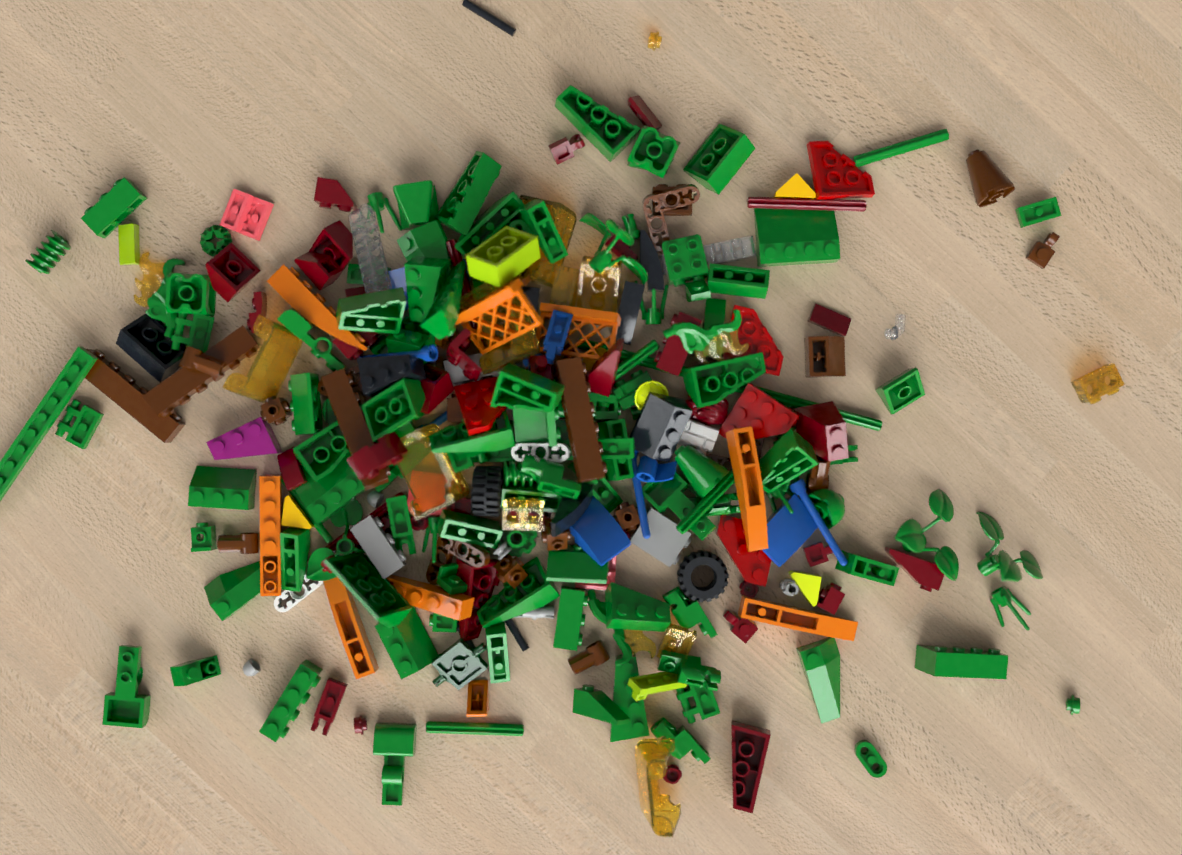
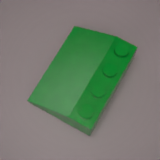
M754 208L757 267L835 263L840 260V243L834 211Z
M350 451L333 472L317 482L312 479L301 465L308 482L294 490L318 524L326 522L365 492L362 481L346 460L351 456Z
M357 552L325 559L324 563L368 612L387 628L400 625L413 607L386 578L383 579L377 568L363 553Z

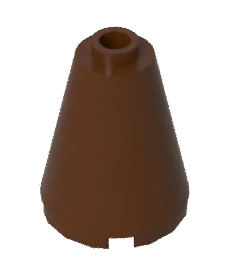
M977 149L968 154L966 163L977 206L986 207L997 202L996 199L1001 196L1005 198L1015 190L1013 182L984 150L980 151Z

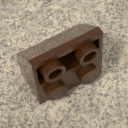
M811 336L804 338L806 378L846 376L844 337Z

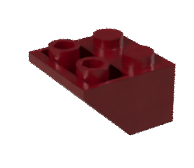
M426 363L424 365L426 379L420 381L426 397L421 412L429 415L454 391L449 372Z

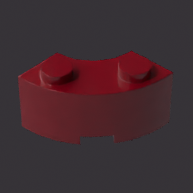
M396 432L378 438V443L370 447L366 445L346 459L360 480L366 478L371 480L380 474L379 471L391 464L397 465L404 460L403 456L409 451Z

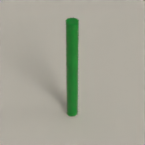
M294 489L288 490L325 542L328 544L333 541V537L324 525L318 524L305 508Z

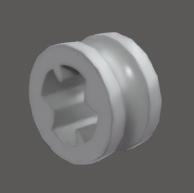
M505 541L493 554L498 555V559L501 560L513 548L508 547L507 541Z

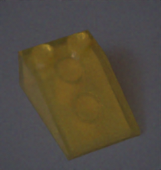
M583 256L580 268L577 307L616 313L623 262L619 261L613 264L611 268L606 267L599 274L589 265L593 257Z

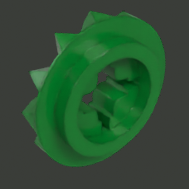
M213 225L205 228L199 243L205 253L214 257L232 243V237L226 228ZM215 235L217 238L223 239L217 242L216 247L214 243L208 242L213 240Z

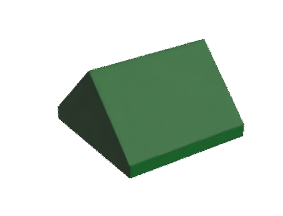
M916 367L907 369L875 389L891 415L925 395L919 371Z

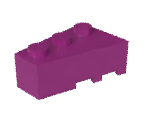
M262 417L206 442L214 460L283 453L271 425L267 421L265 422Z

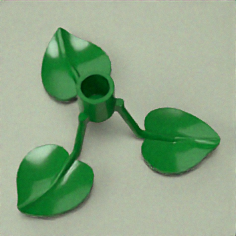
M586 213L579 221L588 224L604 235L597 252L589 262L590 267L601 274L606 267L611 268L613 264L622 261L640 279L642 285H645L648 279L647 272L633 258L622 255L611 261L612 255L609 251L620 238L624 243L631 246L634 243L632 237L612 219H608L605 226L596 216ZM608 228L616 237L606 250H602L606 239L611 237L610 232L607 230Z
M937 489L929 496L930 509L937 515V518L923 529L919 522L909 519L900 526L894 539L900 541L904 550L908 553L935 551L937 554H935L934 560L939 570L950 580L956 581L959 562L955 552L948 546H943L941 549L925 547L927 541L924 534H922L938 523L941 518L945 522H949L953 518L954 508L950 498L945 492Z
M356 499L330 518L334 526L346 527L343 539L337 542L335 557H338L340 554H350L353 551L366 553L364 549L356 548L354 541L347 537L349 525L357 524L363 517V508ZM319 548L311 554L306 578L315 581H326L336 577L334 573L323 572V567L321 566L324 559L334 555L331 549Z
M980 511L976 512L984 533L991 540L995 541L992 548L985 553L986 558L977 563L979 571L984 576H988L1000 569L1001 581L1018 582L1022 580V573L1017 564L1019 562L1023 563L1024 570L1031 577L1042 579L1043 575L1036 558L1027 550L1020 551L1021 558L1012 560L1004 550H1000L998 555H992L1000 544V540L1004 539L1002 528L989 514Z

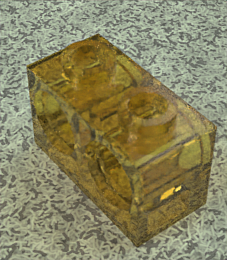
M1114 363L1106 364L1071 382L1081 403L1090 404L1101 401V396L1105 394L1109 396L1120 391L1119 387L1125 385ZM1106 376L1110 378L1109 385L1105 383ZM1088 385L1092 386L1091 394L1087 392Z
M509 498L503 500L502 530L543 531L544 501L536 498L528 500ZM509 511H515V512H517L518 514L515 515V516H512V515H510L508 512H509ZM535 511L538 513V515L531 516L529 515V512Z

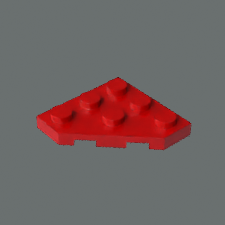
M809 141L807 150L817 200L871 198L875 195L870 174L866 171L863 173L858 169L854 161L844 153L841 155L833 148L834 145L829 141Z
M734 305L733 310L737 309L740 311L742 321L737 330L727 333L721 360L763 352L765 373L779 376L784 356L773 342L772 337L765 326H763L754 309ZM732 311V315H731V320H730V322L734 319V313H733V311Z
M498 376L454 386V393L469 435L489 431L497 416L500 417L506 409L505 406L490 407Z
M748 383L719 429L718 434L726 438V433L733 429L752 427L754 439L780 435L793 428L800 415L752 383Z
M720 515L716 535L723 543L728 555L741 573L743 580L750 584L766 587L772 560L762 550L748 552L742 519Z

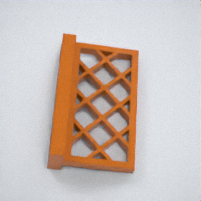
M519 278L459 311L455 324L460 323L464 329L467 328L472 333L470 338L482 355L543 323L520 287L523 284ZM516 295L522 302L521 307L512 304L513 297ZM498 305L507 307V313L497 312ZM511 309L520 312V319L511 316ZM484 313L493 315L492 322L483 320ZM524 315H530L535 322L529 323L524 321ZM497 317L506 320L505 327L496 324ZM468 322L478 323V329H473ZM510 322L519 324L518 331L509 329ZM482 325L490 327L491 333L482 332ZM495 329L504 332L503 339L495 336ZM481 337L490 340L489 346L485 347L483 345Z
M541 302L539 310L541 311L540 318L543 323L537 328L533 347L534 352L547 353L543 351L544 347H539L540 340L547 333L544 327L545 318L551 319L553 310L573 314L572 322L576 326L568 332L567 340L572 346L565 351L563 350L562 356L581 357L582 359L597 361L601 356L595 350L606 344L608 349L615 344L618 326L621 323V317L618 313ZM586 324H591L595 330L585 336L580 328ZM605 327H612V334L604 339L599 331ZM578 330L583 338L573 344L569 336ZM598 333L602 341L592 347L588 339ZM586 341L591 349L585 353H579L576 347Z

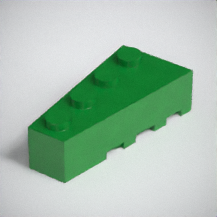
M572 85L556 98L555 107L609 162L618 156L638 136L641 130L640 127L632 125L622 116L609 111V108L604 105L601 106L593 101V98Z
M476 151L438 211L435 219L451 230L467 236L494 181L498 178L502 166L484 152Z
M917 645L915 669L935 677L1007 679L1008 655L1000 653L1001 650L995 648H988V651H984L982 648L976 647L965 649L956 646L948 648L944 646Z
M635 652L632 653V658L628 663L619 666L615 665L612 700L631 721L621 725L611 724L610 742L650 736L644 700L636 701L632 697L633 690L628 685L629 678L639 676ZM623 654L617 655L615 658V662L618 659H622Z

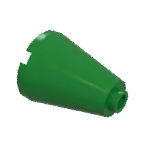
M681 445L674 452L677 455L674 458L701 499L729 472L726 467L690 445L686 447Z

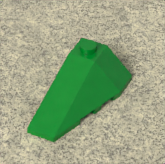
M439 220L412 229L397 240L407 261L415 256L451 259L446 248L447 237ZM450 266L448 267L446 276H448L451 271Z
M463 260L451 269L420 325L439 340L445 336H451L456 329L454 325L459 316L466 264Z
M763 352L682 368L685 389L697 408L719 403L729 394H733L737 389L766 372Z
M337 421L293 448V453L315 482L333 472L349 452Z
M506 409L500 417L497 416L489 431L469 435L464 419H462V422L456 426L449 425L428 436L432 453L491 452L515 446Z
M538 557L522 566L528 576L515 589L506 581L503 584L504 588L497 595H493L477 611L483 628L543 607L560 596L554 582L546 581L547 571Z
M260 561L221 574L204 587L211 608L222 621L231 617L260 594Z
M828 637L796 648L821 724L840 718V653L835 638Z

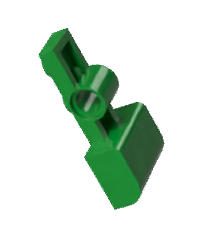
M295 309L286 310L277 318L288 330L312 348L310 352L318 359L322 357L326 360L327 363L325 365L330 370L335 372L336 370L344 369L346 365L330 352L333 348L332 340L327 336L315 339L309 333L314 324L305 319ZM320 340L327 341L329 344L328 350H320L318 342Z
M676 472L672 480L647 482L642 487L643 496L661 514L669 507L683 520L695 507L683 494L689 485ZM703 514L690 529L703 541L716 526Z
M119 646L115 692L105 695L102 725L143 728L146 726L149 719L151 696L138 694V686L143 677V668L140 667L142 646Z
M376 723L373 755H384L382 805L402 806L405 756L413 757L415 755L417 724Z

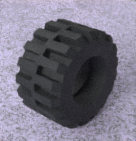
M476 465L473 471L471 508L474 516L498 517L501 513L503 471L500 466Z
M698 550V552L693 551L689 556L683 558L684 560L680 562L679 570H677V579L686 596H689L694 601L698 600V602H711V599H717L720 593H724V588L728 585L727 578H729V574L727 573L726 565L717 555L710 551ZM699 565H708L714 571V579L706 587H697L691 580L692 571Z

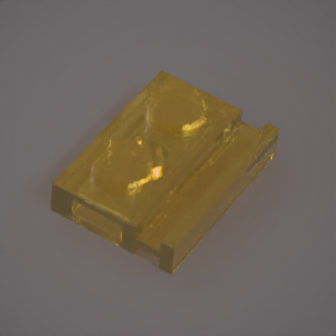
M670 623L659 645L656 657L660 658L662 650L688 655L697 637V631L694 630L692 632L688 628Z

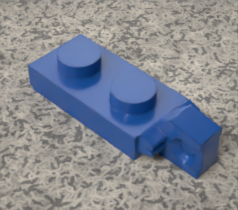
M553 310L543 343V351L547 352V364L553 365L556 354L561 355L563 352L573 314Z

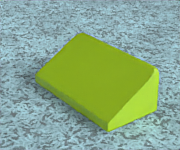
M135 223L118 225L119 265H140L139 225Z

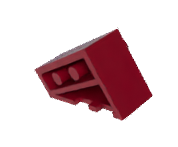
M679 311L678 315L674 313L670 325L679 322H689L700 327L702 320ZM672 335L667 339L664 337L662 343L665 344L663 351H658L654 362H657V368L679 376L688 352L683 348L678 335Z

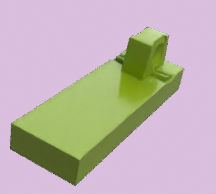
M658 672L631 677L628 681V685L633 690L632 697L636 701L645 700L648 694L687 686V684L678 683L677 674L670 672Z

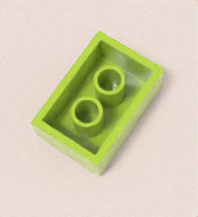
M509 226L501 229L466 255L470 276L499 288L541 257L537 236Z

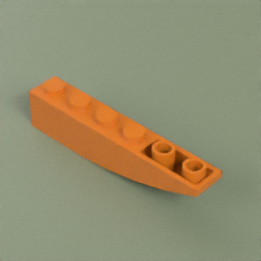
M283 264L267 280L280 296L305 319L329 335L364 351L368 349L363 344L365 339L357 332L354 334L351 330L338 329L336 310L332 306L328 308L324 304L326 300L318 292L316 295L313 293V286L306 280L302 281L299 278L301 274L294 267L289 269Z
M752 427L733 429L726 433L747 549L748 552L767 549L768 533L765 500Z
M282 475L259 476L260 596H281L280 533L282 532Z
M390 575L386 578L411 606L458 621L471 617L474 597L462 593L449 595L439 586L396 575Z
M337 576L323 581L355 678L359 679L375 673L379 667L352 593Z
M742 595L738 615L741 618L854 641L858 626L857 621Z

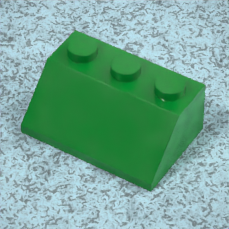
M719 123L683 170L703 187L719 195L749 158L755 147L744 133Z
M309 372L290 375L291 380L288 381L289 391L292 392L290 409L291 412H294L292 430L295 431V435L317 434L323 430L321 397L317 388L319 374Z
M403 378L361 405L373 442H377L378 438L395 431L419 416L426 399L420 380Z
M196 466L189 485L188 506L238 510L254 509L257 469Z
M576 543L567 545V549L548 551L546 581L607 584L609 561L601 567Z
M412 606V610L400 625L387 628L379 622L375 625L401 680L431 664L432 660L439 655L414 606Z

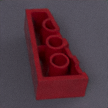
M732 720L733 808L753 814L771 732L768 729Z

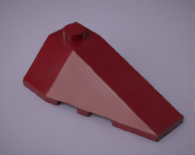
M460 558L456 561L458 565L456 575L468 585L466 592L462 594L474 597L471 617L459 621L460 638L464 641L479 638L482 625L477 611L492 597L495 585H499L500 579L496 576L498 571L493 567L499 561L498 559H490L486 566L476 568Z

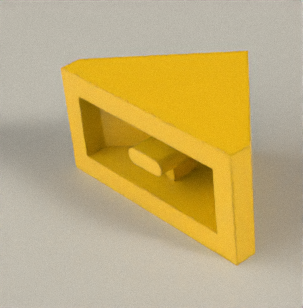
M796 173L775 192L773 197L815 199L816 193Z
M291 494L287 495L284 500L281 525L304 529L314 528V525L294 500Z

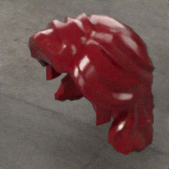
M688 394L690 399L686 400V403L692 409L689 420H698L706 426L721 425L725 422L728 416L727 409L729 408L726 398H723L717 404L697 408Z

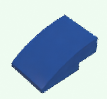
M795 494L787 498L794 511L793 514L782 503L777 511L772 513L767 519L768 548L762 549V551L778 567L782 566L818 528L804 503Z
M594 496L584 514L570 527V533L575 537V543L601 567L631 545V541L617 521Z

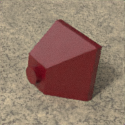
M339 220L323 228L309 252L330 255L343 272L353 258V234Z
M232 243L205 264L212 288L227 303L239 294L261 271Z

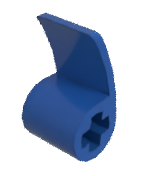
M642 456L639 461L636 477L643 482L672 480L675 475L677 462L658 464L656 459Z

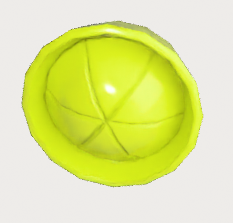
M648 381L641 384L636 390L634 397L637 408L640 411L642 410L649 392L669 396L665 385L657 381Z

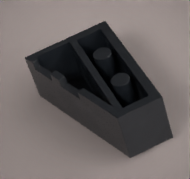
M409 354L357 358L363 395L372 398L403 378L420 381L426 379L423 360Z

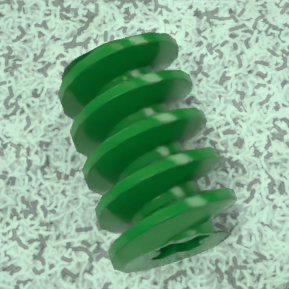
M53 230L51 231L54 237L46 235V238L49 240L48 243L40 242L44 248H35L39 254H30L34 260H25L40 273L49 274L51 272L49 267L54 268L56 266L54 261L59 262L61 260L59 255L65 256L66 252L64 249H71L68 241Z
M504 461L503 479L506 486L509 485L510 481L513 482L514 486L520 481L522 487H524L526 481H528L530 487L536 481L538 486L539 479L534 480L520 474L522 462L518 461L515 466L514 461H510L507 466L506 461Z

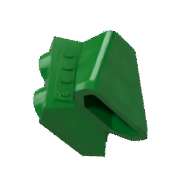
M644 125L627 161L629 162L627 165L632 168L647 170L664 178L675 157L680 142L671 136L658 132L653 127Z
M431 180L393 186V192L398 202L402 230L415 229L436 220L435 216L439 209L435 185H433Z
M169 273L167 276L165 301L168 313L201 314L214 317L216 291L212 288L209 275Z

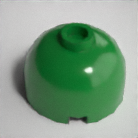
M818 489L808 495L828 529L843 519L845 504L842 495L831 489Z

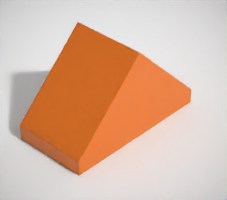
M472 680L468 683L467 717L487 716L489 712L488 680Z

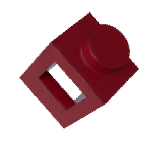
M833 582L830 585L827 584L826 588L823 587L820 591V600L817 601L816 606L835 615L845 596V593L840 591L842 587Z

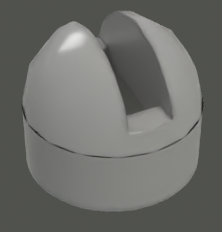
M372 491L367 496L368 503L375 508H378L384 499V494L378 493V491Z
M249 659L243 666V672L246 676H254L261 671L259 664L254 659Z

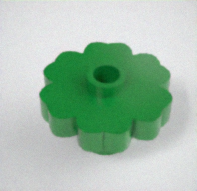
M514 517L512 522L509 520L504 521L501 526L503 533L499 542L500 546L507 541V546L513 548L508 553L510 556L521 557L523 552L531 553L532 549L536 546L534 539L538 535L535 525L527 524V520ZM515 533L521 534L520 540L514 538Z

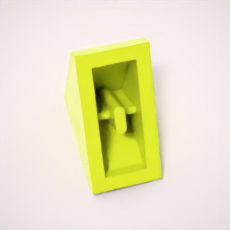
M790 570L788 572L790 577L795 581V584L809 604L815 607L818 601L822 577L816 574Z

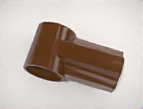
M187 346L180 366L219 378L225 361Z
M818 455L816 457L819 464L811 468L810 473L807 474V491L829 488L828 473L830 462Z
M258 533L219 535L217 541L219 553H259Z
M601 640L590 644L585 648L586 650L568 658L569 665L575 675L592 666L601 665L610 659Z

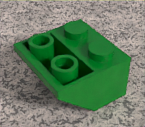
M405 316L402 320L399 334L390 333L386 338L388 352L421 350L425 345L436 346L435 336L420 326L422 322L410 321V317Z

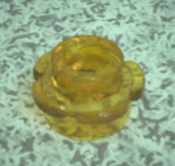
M658 31L656 33L650 32L647 48L653 49L652 51L660 48L662 36H658Z

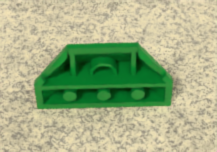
M513 191L494 202L473 222L467 236L461 235L454 247L464 256V254L470 253L471 249L477 248L501 229L509 226L514 220L524 221L518 208L525 204ZM516 227V228H515V229H517V230L522 231V228H521V227Z

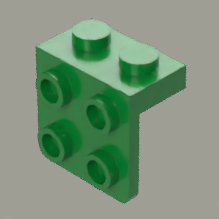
M691 235L662 243L669 285L674 284V287L685 285L687 281L705 280L709 270L700 235Z
M527 408L513 409L515 440L517 443L548 441L549 447L557 446V439H561L560 427H556L555 420H559L558 408H555L552 412L527 410Z

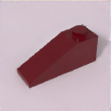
M620 338L594 363L591 370H587L585 380L589 382L591 392L607 397L610 396L615 383L624 339Z
M885 547L884 551L914 582L921 584V589L932 592V589L939 591L944 574L936 564Z

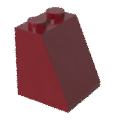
M833 401L794 408V412L800 415L795 423L796 432L813 446L816 455L828 462L849 458L846 422Z

